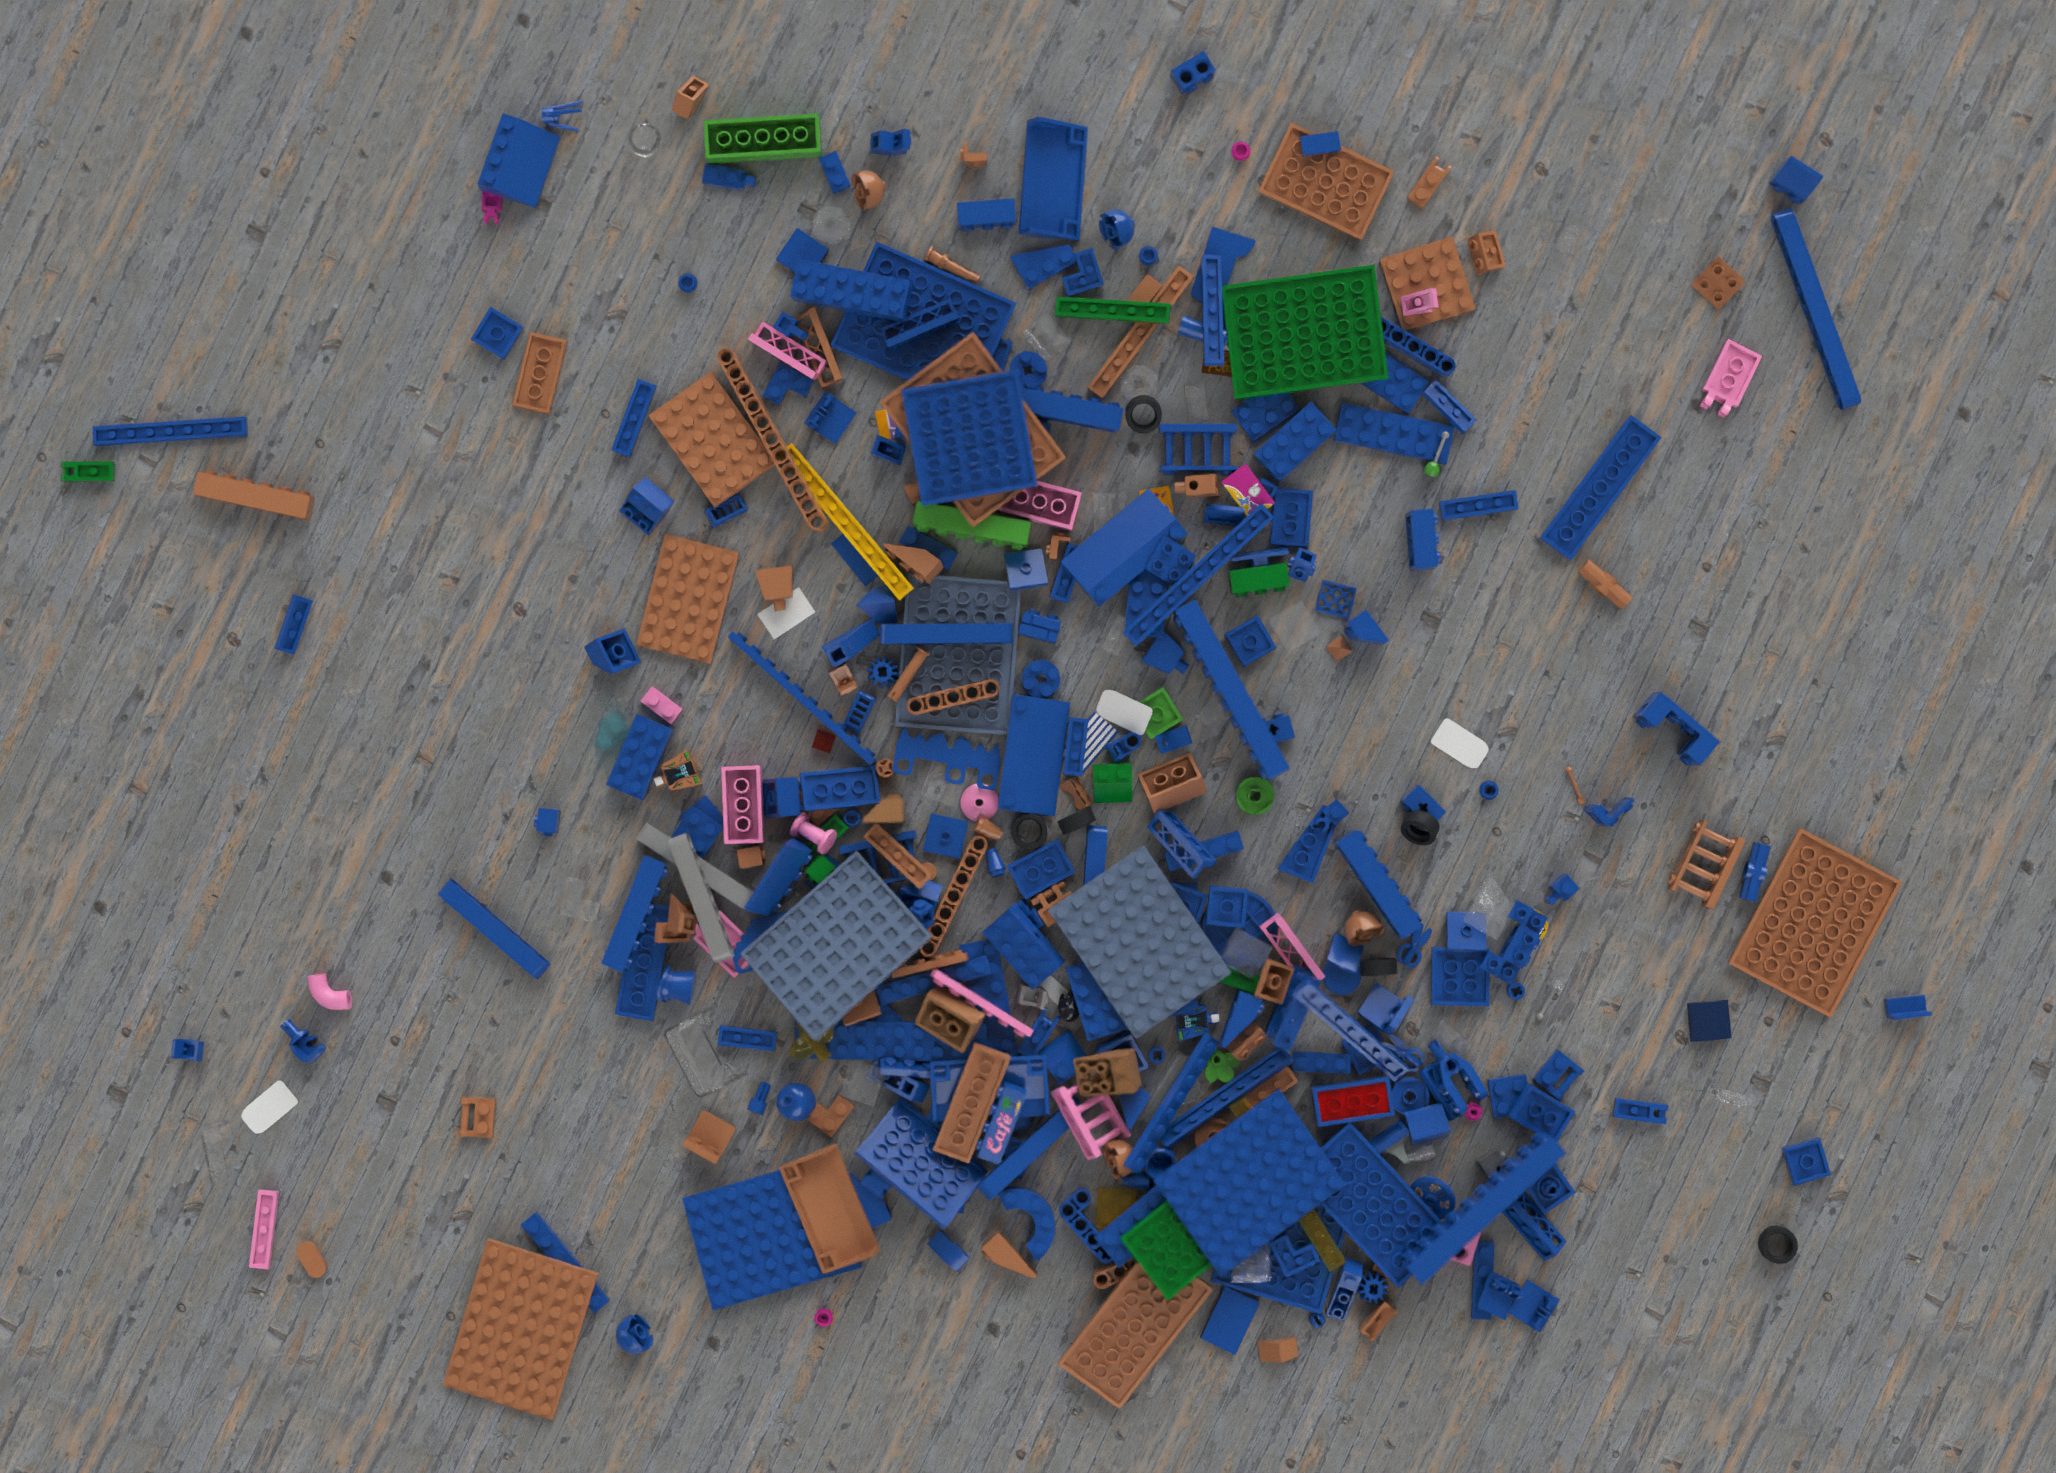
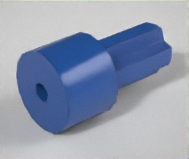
M766 1082L760 1083L755 1098L751 1097L747 1110L763 1115L767 1106L765 1100L771 1087L770 1084Z

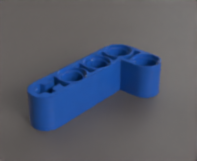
M1079 1187L1060 1203L1059 1213L1102 1263H1110L1113 1260L1110 1256H1102L1103 1252L1099 1247V1242L1090 1243L1088 1241V1237L1091 1234L1097 1235L1100 1231L1082 1212L1091 1201L1090 1191L1085 1187ZM1080 1192L1088 1195L1085 1201L1077 1199V1195ZM1066 1205L1072 1206V1213L1065 1214L1062 1211L1063 1207ZM1084 1220L1086 1222L1085 1227L1077 1228L1075 1226L1076 1221Z

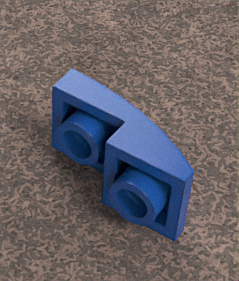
M939 1230L927 1243L955 1271H959L970 1259L961 1246L955 1244L943 1230Z

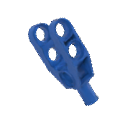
M1438 1039L1433 1040L1427 1045L1436 1058L1435 1063L1432 1064L1435 1087L1454 1116H1462L1467 1112L1468 1108L1450 1079L1453 1074L1459 1073L1465 1083V1088L1469 1089L1472 1096L1479 1102L1488 1096L1487 1089L1469 1062L1454 1052L1446 1053Z

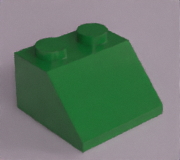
M1132 763L1093 765L1094 803L1132 802Z

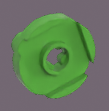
M1260 777L1246 778L1239 784L1236 790L1238 806L1250 815L1263 814L1273 804V787L1267 780ZM1253 790L1260 793L1258 801L1250 799Z

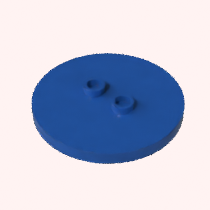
M1248 891L1244 928L1205 924L1207 908L1204 911L1201 929L1225 964L1234 967L1249 966L1262 960L1273 948L1272 943L1259 926L1274 916L1275 913L1269 903L1256 893ZM1275 921L1266 927L1269 934L1277 935L1278 926Z

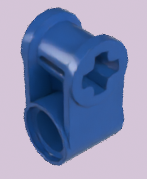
M1129 733L1110 743L1104 749L1109 751L1113 758L1112 762L1115 764L1136 750L1141 744V738L1136 733ZM1129 736H1136L1138 738L1136 746L1131 747L1128 745L1127 739Z

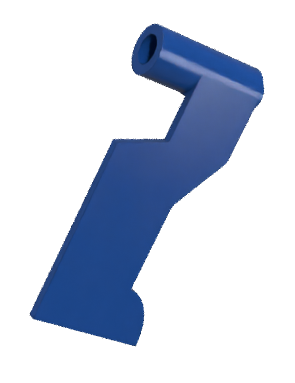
M1212 227L1203 255H1221L1222 286L1228 285L1236 258L1246 256L1254 247L1256 240ZM1201 263L1190 294L1200 303H1202ZM1222 296V305H1223V339H1224V345H1226V344H1227V341H1228V338H1227V334H1226L1227 330H1226V321H1225L1224 304H1223V296ZM1183 315L1178 334L1203 342V319L1199 321Z

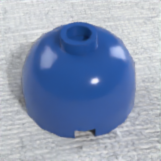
M1117 209L1100 215L1102 217V220L1099 221L1100 232L1105 242L1109 240L1112 244L1110 245L1112 249L1121 248L1131 241L1134 236L1135 226L1132 217L1124 211Z
M790 1083L779 1091L776 1105L779 1113L784 1118L790 1121H803L811 1116L812 1110L815 1109L816 1097L814 1091L805 1084Z
M631 1314L619 1323L616 1328V1342L626 1353L639 1354L650 1349L653 1345V1334L649 1335L647 1329H650V1326L646 1320L638 1314L634 1316Z

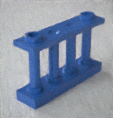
M1160 424L1159 434H1163V437H1165V466H1160L1159 472H1163V475H1175V472H1221V475H1231L1232 472L1237 470V466H1230V437L1237 432V424ZM1175 434H1182V437H1184V466H1173V437H1175ZM1194 434H1201V437H1203V466H1192V437H1194ZM1213 434H1221V437H1223V466H1211V437H1213Z
M915 830L891 835L898 843L902 842V845H905V849L915 858L912 846L913 840L918 839ZM868 841L839 847L840 854L846 855V858H849L856 851H865L868 855L869 865L879 875L875 856L876 848ZM888 860L892 878L883 880L887 885L909 880L905 875L899 877L898 869Z
M1295 964L1293 965L1295 969L1283 1004H1276L1264 1031L1267 1037L1274 1039L1272 1045L1289 1052L1309 1010L1304 1003L1294 996L1293 991L1307 979L1317 988L1321 983V980L1312 977L1310 970Z

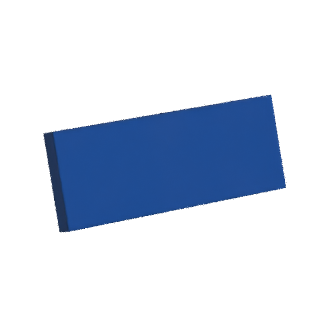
M1287 547L1242 552L1236 553L1230 559L1232 562L1250 559V567L1270 565V556L1289 554V550Z

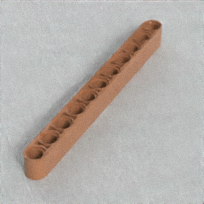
M729 348L721 349L717 354L718 361L808 526L818 533L826 531L829 524L739 357ZM731 354V360L729 362H725V356ZM740 370V376L734 379V372ZM745 387L750 388L747 395L742 394V390ZM758 403V409L752 412V405ZM767 419V426L765 428H761V421ZM772 436H776L777 441L770 445L769 439ZM785 452V459L783 461H779V454ZM790 469H794V470H795L794 476L791 477V478H788V477H787V472H788ZM803 485L804 491L801 494H797V487ZM808 502H812V503H813L812 509L809 510V511H806V510H805V505H806ZM818 518H821V519H822V524H821V526L818 527V528H815V526H814L815 520L818 519Z

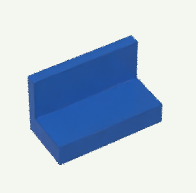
M1925 995L1884 999L1886 1017L1889 1019L1932 1016V1012L1927 1011Z

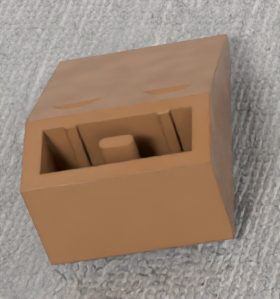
M1135 1048L1117 1049L1073 1060L1080 1097L1135 1093L1142 1085Z

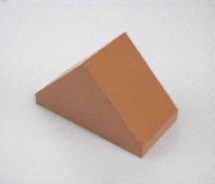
M1296 1337L1258 1341L1260 1361L1282 1363L1298 1357Z

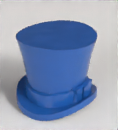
M667 965L658 987V1000L666 1002L667 1000L674 999L690 1005L696 984V970L674 971L670 970L671 966Z

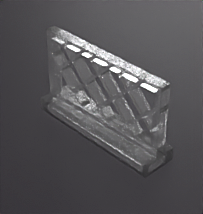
M1175 1049L1149 1092L1151 1097L1140 1113L1139 1119L1147 1123L1151 1121V1116L1157 1111V1106L1161 1105L1162 1098L1169 1092L1167 1090L1172 1087L1173 1080L1177 1079L1178 1072L1182 1071L1184 1062L1189 1059L1188 1056ZM1197 1078L1196 1084L1192 1086V1088L1197 1087V1097L1189 1099L1187 1094L1186 1101L1181 1105L1187 1104L1188 1110L1196 1106L1211 1083L1207 1080L1206 1082L1199 1083ZM1178 1111L1176 1112V1117H1174L1171 1120V1122L1180 1117L1178 1115Z

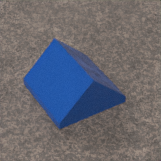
M1442 1103L1404 1112L1412 1146L1449 1136L1450 1127Z

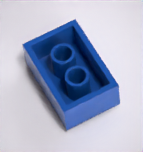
M1434 509L1410 510L1405 514L1409 570H1433L1438 567V563H1441L1440 552H1437L1436 545L1439 544V533L1435 532V525L1438 524L1437 513H1434Z

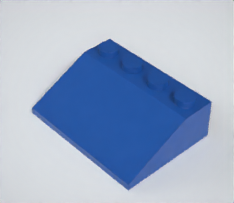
M502 113L478 181L481 191L536 208L560 137L522 119Z
M792 838L785 843L743 909L768 916L773 914V912L777 913L783 905L780 901L784 896L788 897L793 889L791 884L794 880L798 881L803 873L801 868L804 864L808 865L813 858V855H811L813 849L797 838Z

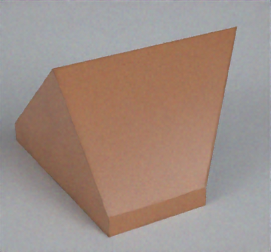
M671 893L667 931L695 934L696 915H693Z

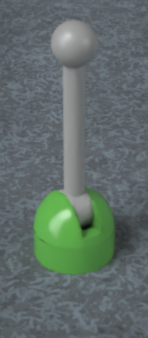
M1447 431L1442 433V440L1434 461L1427 463L1423 472L1429 476L1438 477L1440 466L1437 461L1445 440L1449 437Z

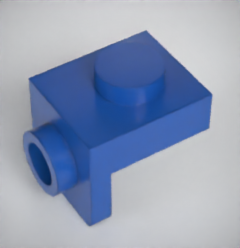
M173 1039L171 1058L202 1061L204 1042L192 1039Z

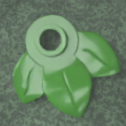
M1216 1049L1207 1062L1204 1071L1205 1077L1209 1083H1213L1217 1078L1224 1083H1228L1234 1079L1233 1068L1240 1065V1062L1230 1052L1223 1053ZM1218 1056L1219 1060L1215 1063L1213 1058Z

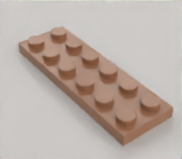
M974 1042L935 1141L933 1151L966 1163L970 1162L1011 1055Z

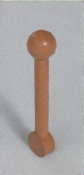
M1568 766L1566 767L1565 772L1569 774V777L1571 779V782L1578 797L1577 802L1579 804H1584L1585 798L1582 797L1580 794V791L1572 774L1573 769L1572 767Z

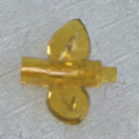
M799 1022L796 1024V1027L799 1029L798 1034L802 1038L797 1039L790 1047L788 1054L790 1057L807 1059L815 1053L822 1064L832 1056L825 1043L832 1040L834 1034L833 1027L817 1041H814Z

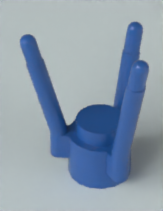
M583 101L542 108L543 123H549V127L578 132V128L559 124L556 121H560V114L582 112L581 108L560 109L581 105Z

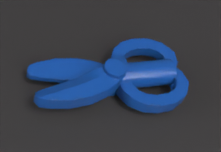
M1420 923L1422 927L1413 932L1411 944L1401 945L1396 952L1398 962L1404 963L1408 968H1414L1421 962L1422 954L1418 948L1426 944L1432 934V929L1429 928L1421 936L1423 923ZM1406 947L1409 948L1403 959H1401L1400 954L1402 950ZM1416 952L1418 955L1417 960L1410 964L1409 962Z
M1391 1033L1389 1038L1394 1045L1387 1042L1382 1044L1397 1057H1401L1400 1060L1404 1063L1406 1059L1414 1065V1067L1408 1066V1072L1418 1071L1420 1065L1425 1063L1423 1051L1416 1047L1407 1049L1404 1042L1397 1035ZM1412 1052L1418 1053V1054L1420 1055V1057H1421V1060H1419L1418 1058H1416V1057H1415L1414 1055H1412L1411 1053H1412Z

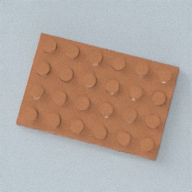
M1290 123L1258 193L1362 241L1394 171L1342 146L1340 152L1302 157L1300 136L1314 135L1315 133Z
M712 372L703 376L648 415L714 508L775 466L765 445Z
M665 534L636 645L711 664L740 553Z

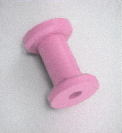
M801 813L792 824L790 835L794 838L802 835L818 845L817 849L820 854H826L833 846L837 832L833 829L826 832L809 822L808 814Z

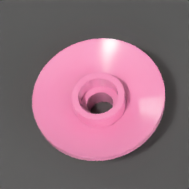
M977 784L969 786L963 792L960 801L963 813L973 821H977L979 817L983 819L993 817L999 803L998 796L994 790L981 789ZM977 799L983 800L982 806L976 805Z

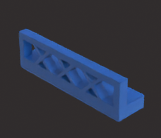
M948 299L906 317L905 323L896 321L880 328L888 349L891 350L960 320L951 299ZM949 305L951 313L944 316L938 315L942 307ZM927 313L935 316L934 320L928 323L921 322L923 315ZM912 321L917 323L916 328L909 331L903 330L906 322ZM892 328L899 331L897 336L888 339L885 332Z
M1171 810L1157 811L1147 828L1192 878H1197L1204 867H1213L1216 862L1215 858ZM1158 821L1162 823L1161 832H1159L1155 827ZM1168 833L1173 835L1174 844L1168 842ZM1179 846H1183L1185 849V857L1179 855ZM1190 859H1194L1198 863L1194 870L1191 868Z
M1525 1192L1519 1196L1520 1202L1515 1200L1502 1213L1538 1255L1546 1261L1556 1256L1567 1241ZM1526 1207H1529L1532 1211V1216L1527 1213ZM1539 1222L1544 1225L1545 1231L1539 1227ZM1551 1236H1554L1559 1242L1557 1246L1552 1242Z

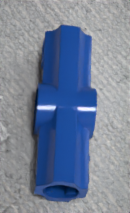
M1753 842L1749 860L1743 868L1742 877L1744 880L1739 898L1757 902L1761 883L1766 878V863L1771 846Z

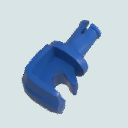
M291 1019L286 1020L284 1025L280 1026L291 1038L289 1046L300 1061L312 1063L325 1052L326 1046L324 1044L316 1047L310 1045L311 1040L317 1039L318 1036H308L309 1031L307 1029L300 1031Z

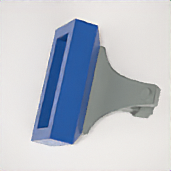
M1400 1119L1368 1141L1379 1154L1390 1153L1398 1157V1160L1404 1164L1409 1162L1405 1153L1404 1142L1410 1132Z

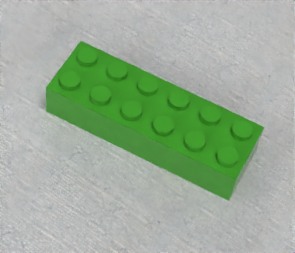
M819 114L704 120L705 155L708 164L822 157Z
M921 501L916 503L913 519L914 528L922 533H928L931 530L935 531L936 535L947 537V534H952L956 539L966 540V537L973 538V542L985 544V541H990L993 543V546L1004 547V544L1011 545V549L1019 551L1027 548L1031 529V522L991 514L972 528L958 508L937 504L922 506Z

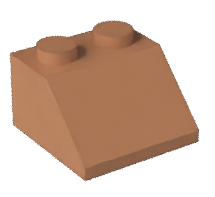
M1266 958L1254 996L1282 1005L1295 968Z

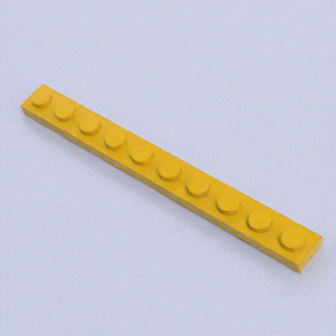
M792 443L789 444L787 447L820 507L898 600L901 601L915 588ZM785 452L780 453L778 456L781 461L786 457ZM790 469L791 473L794 475L795 470Z

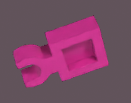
M482 191V212H487L483 220L488 225V220L494 218L495 225H498L499 218L496 212H502L503 198Z

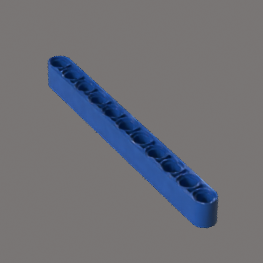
M1789 208L1772 214L1771 222L1837 405L1841 410L1861 403V396L1795 213Z

